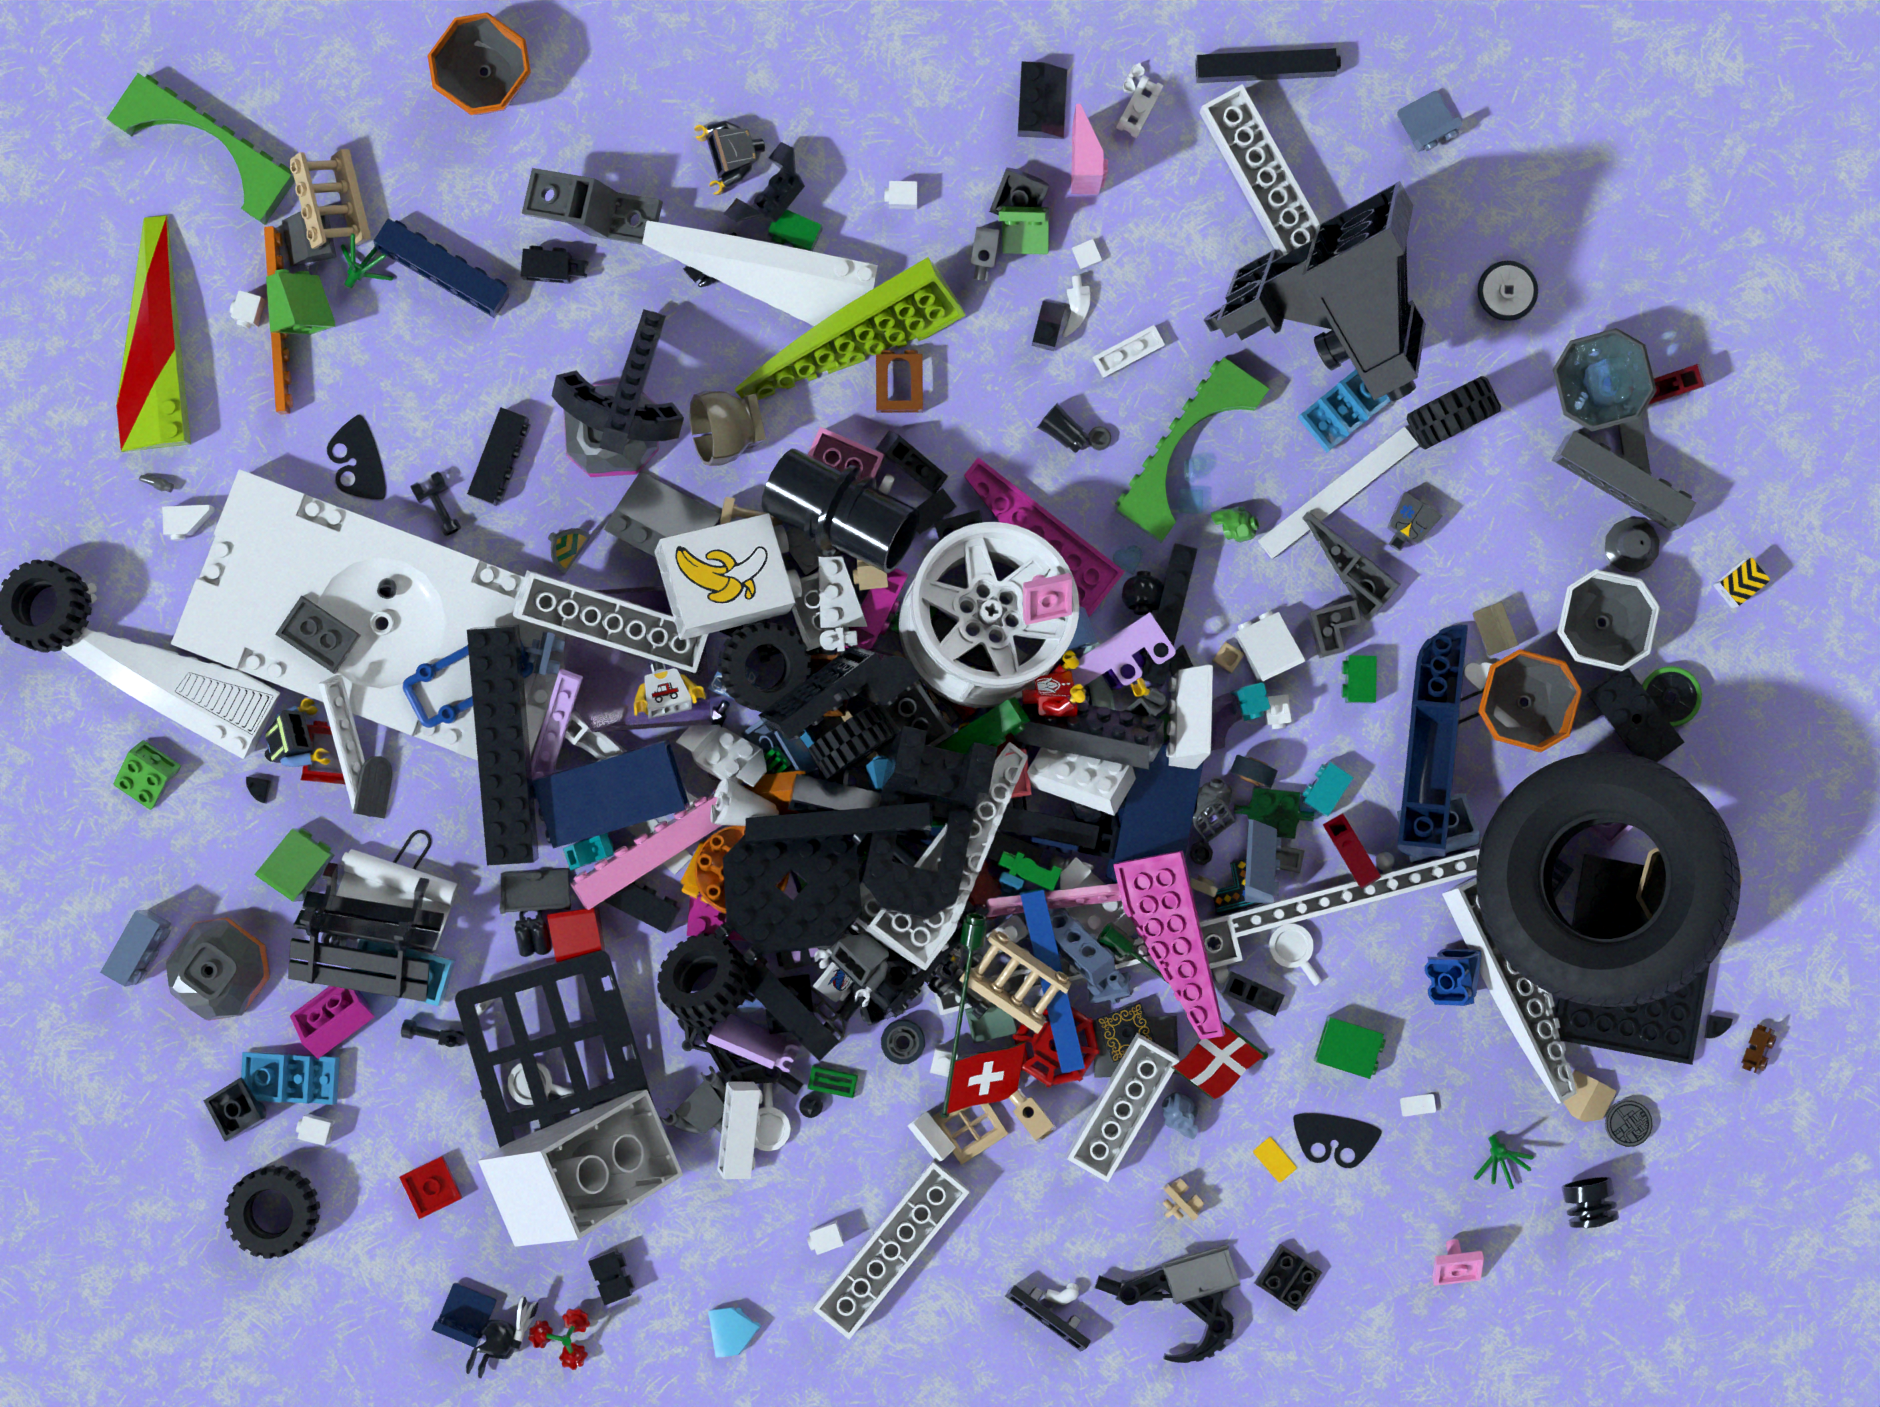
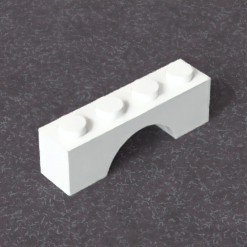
M577 709L572 712L565 738L572 744L585 749L598 760L627 752L580 710Z

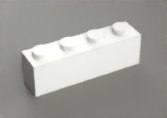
M754 1082L726 1083L717 1169L723 1179H751V1172L755 1169L753 1154L754 1148H757L758 1144L756 1126L760 1124L758 1107L762 1103V1091Z

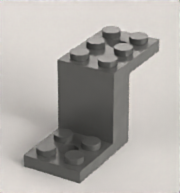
M532 168L522 214L565 222L589 236L643 245L646 221L659 222L663 201L618 193L595 178ZM549 190H553V198L550 201H546V193ZM639 214V222L636 225H631L632 216Z

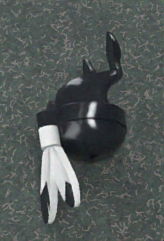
M525 1296L521 1297L517 1311L516 1329L510 1323L502 1320L492 1319L485 1322L480 1333L486 1336V1341L472 1350L470 1358L466 1363V1373L469 1374L472 1370L477 1353H486L478 1366V1378L481 1379L489 1358L506 1360L512 1356L515 1349H520L525 1331L537 1312L538 1302H533L527 1310V1299Z

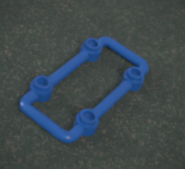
M521 641L522 663L524 665L523 676L526 678L532 674L534 665L528 662L529 654L524 651V645ZM468 645L433 664H420L416 669V673L404 680L403 691L420 723L426 728L435 727L442 722L451 724L456 721L459 713L473 706L471 696L454 706L443 705L439 709L438 714L429 719L412 688V685L419 681H432L436 676V672L468 656Z

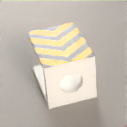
M1753 558L1742 560L1715 582L1713 586L1730 607L1735 608L1743 604L1770 581V578Z

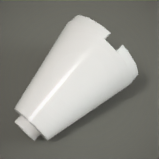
M723 779L714 794V797L718 798L716 806L711 805L710 819L716 825L745 826L746 818L779 815V811L774 803L731 779Z

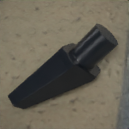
M722 700L718 707H712L711 725H720L722 728L727 717L725 712L730 706L728 701Z

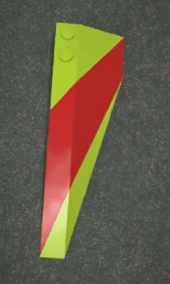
M167 215L145 217L143 219L116 404L121 452L191 445Z

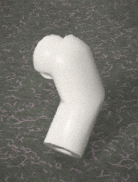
M1069 1283L1062 1292L1047 1289L1045 1300L1066 1305L1077 1299L1079 1296V1286L1075 1283Z

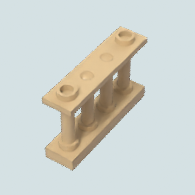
M993 929L987 939L992 945L977 967L970 969L968 987L1038 1034L1047 1019L1042 1013L1059 990L1065 994L1068 992L1072 982L1069 981V978L1064 973L1056 972L1010 941V938L1005 933L997 932ZM1001 949L1012 958L997 980L991 981L984 976V972ZM1019 963L1029 968L1031 972L1016 994L1011 995L1004 990L1003 986ZM965 971L959 979L962 983L964 982ZM1040 976L1051 983L1036 1007L1030 1008L1024 1004L1023 999Z

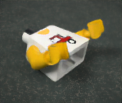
M656 661L651 664L652 674L644 676L645 683L639 685L633 704L634 715L637 716L638 712H645L648 715V719L690 710L692 709L691 697L694 704L697 703V698L702 697L706 699L702 686H697L684 674H679L677 669L666 670L664 663Z

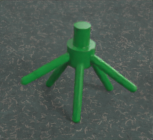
M354 233L351 234V257L345 245L342 244L340 246L350 266L347 271L349 276L344 283L347 287L353 288L356 281H361L363 277L393 280L392 276L366 272L386 258V254H382L367 264L377 252L375 247L361 264L356 262Z
M1492 1135L1488 1138L1492 1146L1490 1148L1491 1156L1476 1173L1474 1180H1478L1493 1162L1491 1183L1495 1184L1498 1162H1500L1509 1188L1514 1189L1505 1160L1510 1158L1527 1171H1531V1167L1517 1157L1530 1160L1534 1157L1533 1155L1507 1150L1505 1144L1500 1143L1497 1135Z

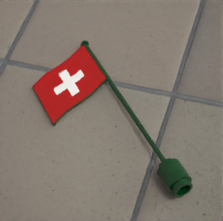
M977 913L967 914V918L963 922L960 942L969 951L943 1112H940L942 1118H947L949 1113L970 1106L1008 1099L1018 1090L1025 1041L1008 1048L978 1052L956 1060L973 950H978L984 946L987 930L986 917Z

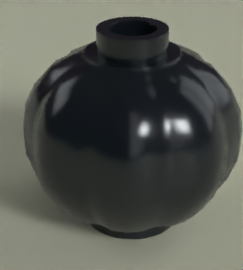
M1138 571L1136 576L1129 578L1124 583L1122 600L1128 609L1134 610L1136 615L1152 614V610H1157L1160 605L1164 586L1159 579L1151 576V572Z

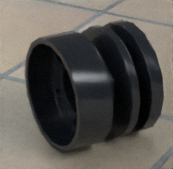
M1610 1177L1588 1178L1562 1186L1564 1201L1576 1204L1575 1207L1567 1210V1215L1576 1216L1569 1220L1570 1227L1595 1228L1619 1219L1618 1211L1611 1210L1617 1207L1616 1202L1605 1201V1198L1614 1194Z

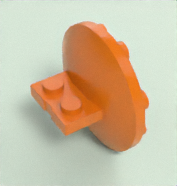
M729 826L713 834L701 847L695 862V879L701 895L713 908L725 914L723 857L745 834V826ZM789 873L776 886L783 892L788 884Z

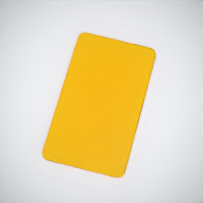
M1268 1137L1253 1150L1254 1155L1279 1183L1297 1169L1271 1137Z

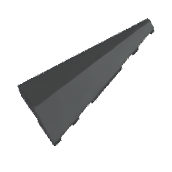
M1308 511L1303 516V520L1309 526L1313 536L1319 542L1343 584L1346 585L1353 599L1356 600L1365 619L1370 621L1401 584Z

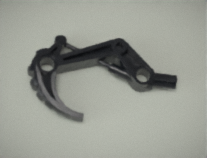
M745 994L744 996L746 1000L752 1003L756 1000V997L751 994ZM680 1019L677 1020L679 1026L685 1031L682 1049L684 1051L696 1049L710 1053L726 1082L773 1083L774 1085L778 1082L795 1095L804 1085L779 1067H777L778 1074L770 1076L766 1071V1066L745 1057L731 1054L728 1050L707 1042L712 1031L711 1026L695 1027L694 1025L685 1024ZM697 1034H699L706 1047L695 1045L694 1040ZM736 1060H740L739 1063L746 1064V1065H745V1066H739L738 1063L736 1062Z
M1162 1266L1128 1280L1122 1279L1121 1283L1099 1275L1094 1287L1095 1289L1115 1295V1300L1121 1301L1125 1305H1134L1139 1301H1163V1298H1173ZM1128 1287L1135 1290L1134 1297L1130 1299L1122 1295L1124 1289ZM1164 1289V1290H1166L1169 1294H1163L1162 1291H1158V1290ZM1222 1291L1200 1297H1212L1211 1308L1209 1309L1198 1298L1182 1303L1206 1323L1201 1340L1193 1349L1178 1355L1164 1353V1360L1177 1363L1203 1361L1205 1357L1211 1358L1215 1356V1351L1221 1352L1226 1348L1224 1342L1226 1339H1232L1234 1336L1232 1321L1234 1317L1222 1306ZM1215 1320H1222L1224 1322L1223 1328L1219 1331H1215L1211 1327Z

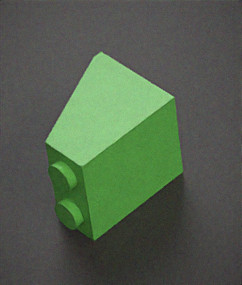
M281 269L276 270L275 274L266 277L271 333L311 335L336 327L319 275H310L309 271H297L295 274L289 273V270Z
M302 827L300 829L292 828L257 870L255 876L292 902L303 901L307 891L311 890L335 855L330 852L332 848L322 841H319V843L311 838L313 835Z

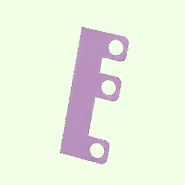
M1148 613L1079 658V666L1075 669L1069 668L1068 671L1072 672L1074 685L1081 684L1085 686L1109 669H1112L1120 682L1127 686L1142 676V670L1131 655L1145 647L1154 662L1162 664L1175 655V648L1152 614ZM1157 643H1165L1168 646L1169 652L1165 657L1160 658L1154 654L1153 649ZM1125 664H1130L1135 668V675L1131 679H1125L1120 673L1121 667Z

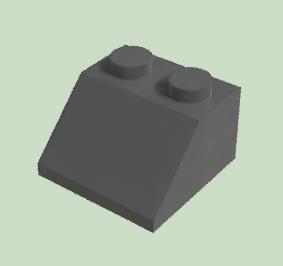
M301 211L282 220L291 267L337 257L333 238H326V243L318 248H311L310 241L307 239V228ZM329 215L320 216L323 229H330Z

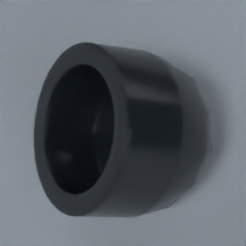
M385 578L379 582L377 593L380 597L391 599L396 594L397 586L395 581Z

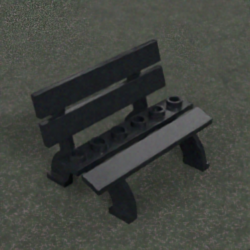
M328 863L322 875V879L327 880L325 894L307 891L302 905V909L305 910L300 911L294 923V928L306 930L307 935L310 936V941L291 938L289 958L306 960L308 962L290 959L288 979L426 1002L428 982L404 977L428 980L430 961L406 957L407 947L432 951L444 920V913L421 910L429 879H419L414 890L413 908L335 896L338 864ZM319 932L394 944L398 955L318 942ZM317 962H318V963H324V964H331V965L343 966V967H349V968H355V969H361V970H367V971H373V972H379V973H385V974H391V975H396V977H395V976H389V975H383V974H377V973H371V972H365V971H359V970H353V969H347V968H341V967H335V966H329V965H323V964H317Z

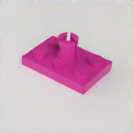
M699 893L697 899L690 896L687 936L695 935L698 937L702 933L716 934L715 930L726 922V914L701 901V893ZM733 931L727 938L729 940L747 941L736 931Z

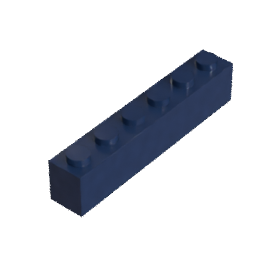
M388 218L373 240L376 250L386 254V256L493 318L496 317L509 297V289L502 280L490 278L483 269L471 267L462 257L458 255L452 256L447 253V250L442 245L437 243L434 245L428 242L423 234L411 232L405 224L398 220L394 222Z

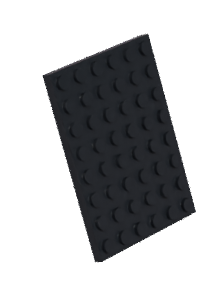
M1584 854L1572 926L1582 934L1595 939L1623 937L1644 926L1649 919L1636 899L1645 865ZM1710 965L1697 978L1680 990L1659 1000L1642 1005L1602 1007L1576 1003L1559 997L1555 1018H1558L1560 1028H1558L1560 1040L1693 1065Z

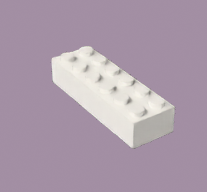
M1137 1033L1066 1153L1067 1160L1109 1182L1174 1072L1171 1066L1179 1062L1178 1056Z

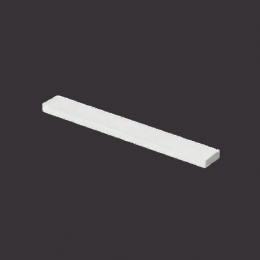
M1404 426L1259 539L1258 543L1269 557L1273 559L1310 530L1307 523L1303 520V516L1308 511L1322 521L1419 444Z

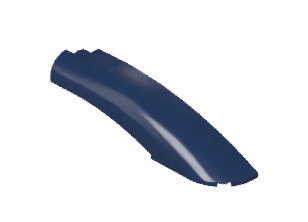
M1454 625L1439 630L1436 635L1425 641L1417 656L1397 847L1402 853L1412 857L1421 858V854L1445 857L1468 625Z

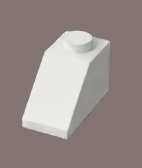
M211 505L162 507L163 535L171 537V540L174 541L185 540V536H193L215 512V507Z

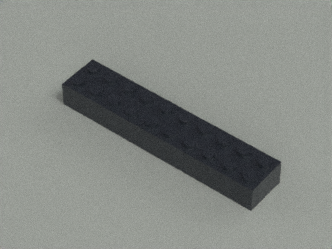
M519 625L467 629L487 866L534 863L539 859Z

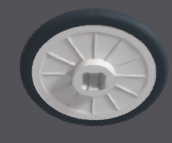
M1500 261L1488 267L1482 274L1478 283V298L1483 309L1492 317L1503 321H1513L1524 317L1533 309L1538 298V284L1533 273L1523 264L1515 261ZM1505 287L1512 289L1511 294L1504 293Z

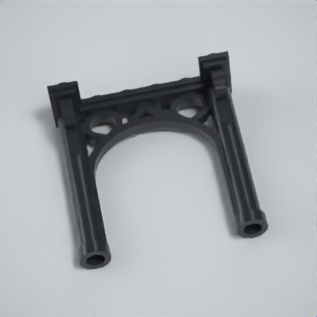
M868 833V835L866 836V837H868V840H869L870 842H871L872 833ZM897 838L892 862L914 867L919 858ZM967 900L959 919L962 925L957 929V924L955 932L947 941L949 948L945 951L941 950L926 970L921 969L913 978L910 966L904 963L909 960L903 956L887 962L888 969L885 979L875 992L872 991L870 993V998L883 1009V1012L886 1014L884 1017L887 1020L892 1016L898 1017L909 1006L906 1001L908 999L912 1001L921 992L918 987L924 981L928 984L937 974L934 971L939 964L944 966L953 957L950 952L955 947L959 950L963 946L960 941L963 922L967 918V914L977 913L985 916L989 912L987 908L979 907L976 910L972 903ZM831 956L829 957V959H830L844 974H846L860 989H865V988H866L865 985L861 987L848 973H846V972L831 958ZM901 967L906 972V979L900 985H892L888 979L890 968Z

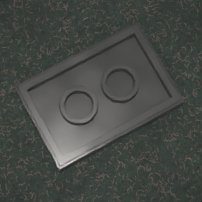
M302 595L275 634L333 674L337 672L361 636V634Z

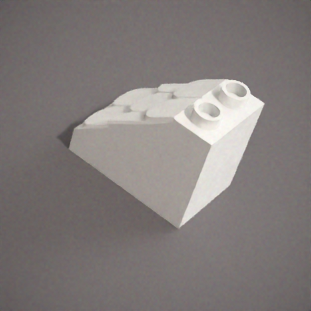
M647 1089L630 1092L518 1140L509 1142L478 1160L515 1247L579 1240L683 1176Z

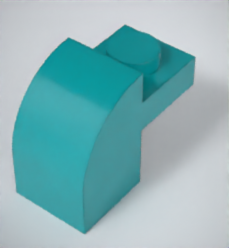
M607 833L563 848L570 871L614 855L613 843Z

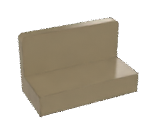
M1502 601L1473 612L1474 620L1489 656L1519 645Z

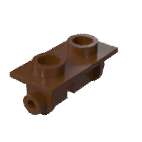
M1757 1024L1756 1028H1753L1749 1044L1757 1046L1756 1050L1746 1048L1741 1061L1743 1069L1751 1071L1753 1067L1755 1068L1754 1073L1758 1075L1761 1070L1764 1071L1769 1060L1766 1054L1769 1048L1772 1049L1777 1038L1774 1035L1775 1030L1769 1028V1031L1765 1032L1767 1027Z

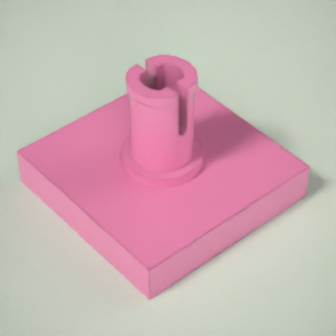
M1070 573L1047 578L1044 575H1036L1032 581L1023 583V620L1026 625L1072 615V577Z
M1452 1239L1446 1242L1448 1255L1435 1256L1432 1275L1434 1286L1481 1280L1484 1262L1482 1251L1462 1253L1459 1240Z

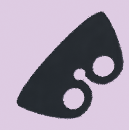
M359 414L344 424L331 438L327 446V454L337 464L346 463L351 458L356 460L355 466H344L336 473L335 481L341 491L362 498L384 499L386 485L379 453L367 422ZM339 443L344 444L347 448V453L342 458H337L332 453L333 447ZM344 472H352L355 476V482L351 486H344L341 483V475Z
M1301 1113L1293 1117L1301 1149L1306 1158L1314 1163L1325 1162L1330 1157L1332 1150L1330 1142L1336 1140L1338 1142V1147L1335 1148L1334 1152L1336 1163L1343 1168H1354L1370 1153L1382 1133L1379 1128L1371 1124L1345 1117L1317 1113ZM1315 1143H1321L1325 1147V1154L1320 1158H1316L1311 1154V1147ZM1345 1148H1350L1355 1153V1158L1350 1163H1345L1340 1158V1153Z

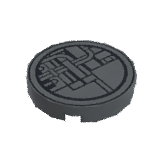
M1621 1100L1613 1104L1607 1111L1605 1130L1615 1143L1625 1147H1636L1644 1143L1650 1136L1653 1128L1652 1116L1649 1110L1641 1103L1633 1100Z

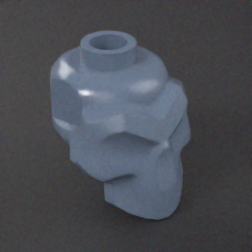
M1174 1092L1167 1096L1162 1103L1164 1123L1185 1137L1195 1139L1199 1129L1194 1124L1198 1108L1194 1106L1193 1100L1189 1096L1180 1092Z

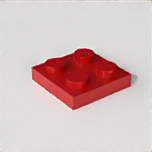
M443 1156L399 1177L419 1219L463 1198Z

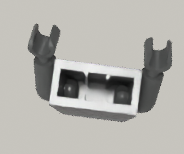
M709 1066L711 1071L709 1075H704L701 1072L704 1081L674 1112L670 1108L665 1109L670 1115L668 1118L660 1116V1119L666 1125H672L682 1131L695 1134L706 1133L713 1126L721 1134L726 1084L716 1075L712 1066Z

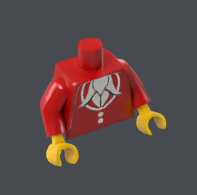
M1072 650L1064 653L1062 658L1065 663L1063 665L1060 664L1052 673L1035 679V689L1022 690L1023 704L1036 703L1038 714L1041 716H1077V703H1082L1085 700L1086 690L1081 684L1074 685L1072 672L1068 671L1069 668L1075 669L1079 666V660Z

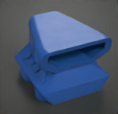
M1443 949L1437 953V957H1427L1428 963L1425 965V974L1431 981V985L1428 988V996L1434 1002V1005L1465 1006L1475 1003L1474 997L1477 995L1481 964L1480 950Z

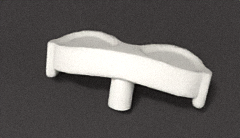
M1140 62L1135 64L1129 72L1122 86L1124 93H1134L1136 87L1133 78H1138L1145 74V69L1141 66Z

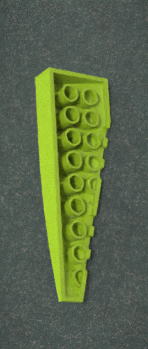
M927 257L850 302L808 330L735 388V392L741 399L752 394H756L757 400L774 395L777 388L790 389L795 387V382L807 378L809 382L817 379L816 374L825 371L831 374L865 361L866 356L881 354V351L897 346L899 349L907 346L908 341L916 338L918 341L926 339L966 316L939 270L930 258Z

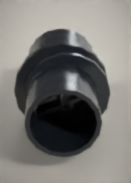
M794 448L787 451L777 462L762 495L761 506L763 511L805 532L806 539L815 543L819 553L832 556L841 550L885 573L893 571L903 560L915 537L920 520L918 509L876 489L875 478L866 476L861 480L860 467L850 465L842 472Z

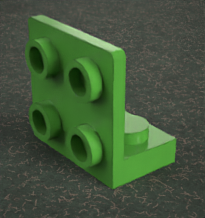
M1003 206L999 211V221H1002L1003 253H1049V207Z
M142 740L128 752L113 785L151 810L154 808L166 782L179 772L181 765L145 740Z

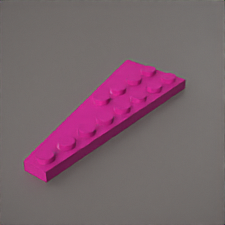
M978 457L964 474L965 479L999 522L1028 529L1042 537L1057 550L1067 563L1074 577L1079 596V607H1085L1088 617H1090L1125 571Z

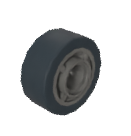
M907 1019L896 1020L890 1023L884 1029L881 1037V1048L884 1055L891 1062L899 1065L910 1064L916 1061L922 1055L925 1047V1036L922 1029L915 1022ZM899 1036H907L910 1040L909 1046L900 1048L896 1043Z

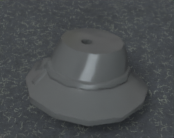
M1628 518L1614 524L1605 538V552L1610 563L1618 569L1627 572H1639L1650 567L1658 557L1660 540L1655 529L1646 521Z

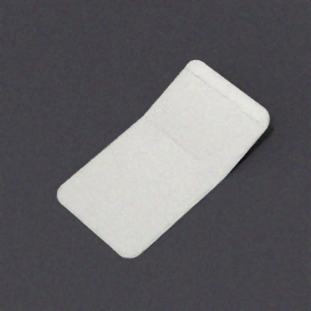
M1433 1094L1400 1099L1402 1116L1404 1117L1436 1112Z

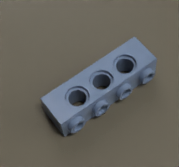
M1065 908L1049 910L1058 953L1093 986H1096L1116 970L1114 964L1115 956L1108 948L1104 949L1093 934L1089 935L1077 919L1074 921Z

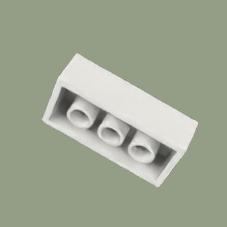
M1041 747L1027 770L1033 788L1114 816L1136 779L1132 766Z

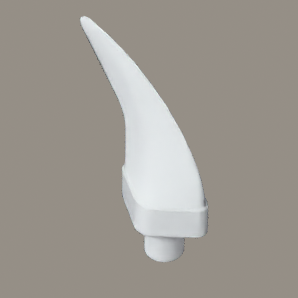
M1080 275L1071 277L1073 288L1067 289L1071 314L1063 332V337L1069 336L1081 325L1089 310L1090 287H1082Z

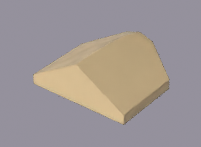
M1574 1069L1572 1075L1577 1094L1563 1101L1571 1116L1583 1122L1603 1119L1617 1091Z

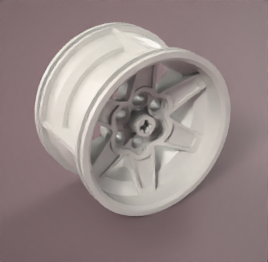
M983 522L965 526L945 536L930 550L904 597L899 616V636L904 655L921 676L920 680L924 685L940 697L955 704L972 708H994L1012 697L1020 700L1022 699V690L1035 689V679L1048 675L1069 647L1079 618L1077 586L1063 557L1046 540L1030 530L1001 522ZM991 561L1006 564L1016 570L1004 580L998 581ZM965 563L967 589L938 582L949 570ZM1070 573L1072 577V615L1026 625L1023 620V583L1032 581L1036 575H1044L1047 578ZM977 590H984L987 593V597H979ZM999 597H1007L1010 604H1002ZM960 605H967L971 613L962 612ZM930 606H934L958 620V623L941 643L938 641L931 624ZM1005 619L1014 620L1016 627H1009ZM966 628H974L977 632V635L970 636L966 632ZM989 635H997L1000 642H992L989 639ZM1013 637L1042 639L1043 643L1035 656L1019 666ZM978 644H982L996 672L977 670L962 664L956 659Z

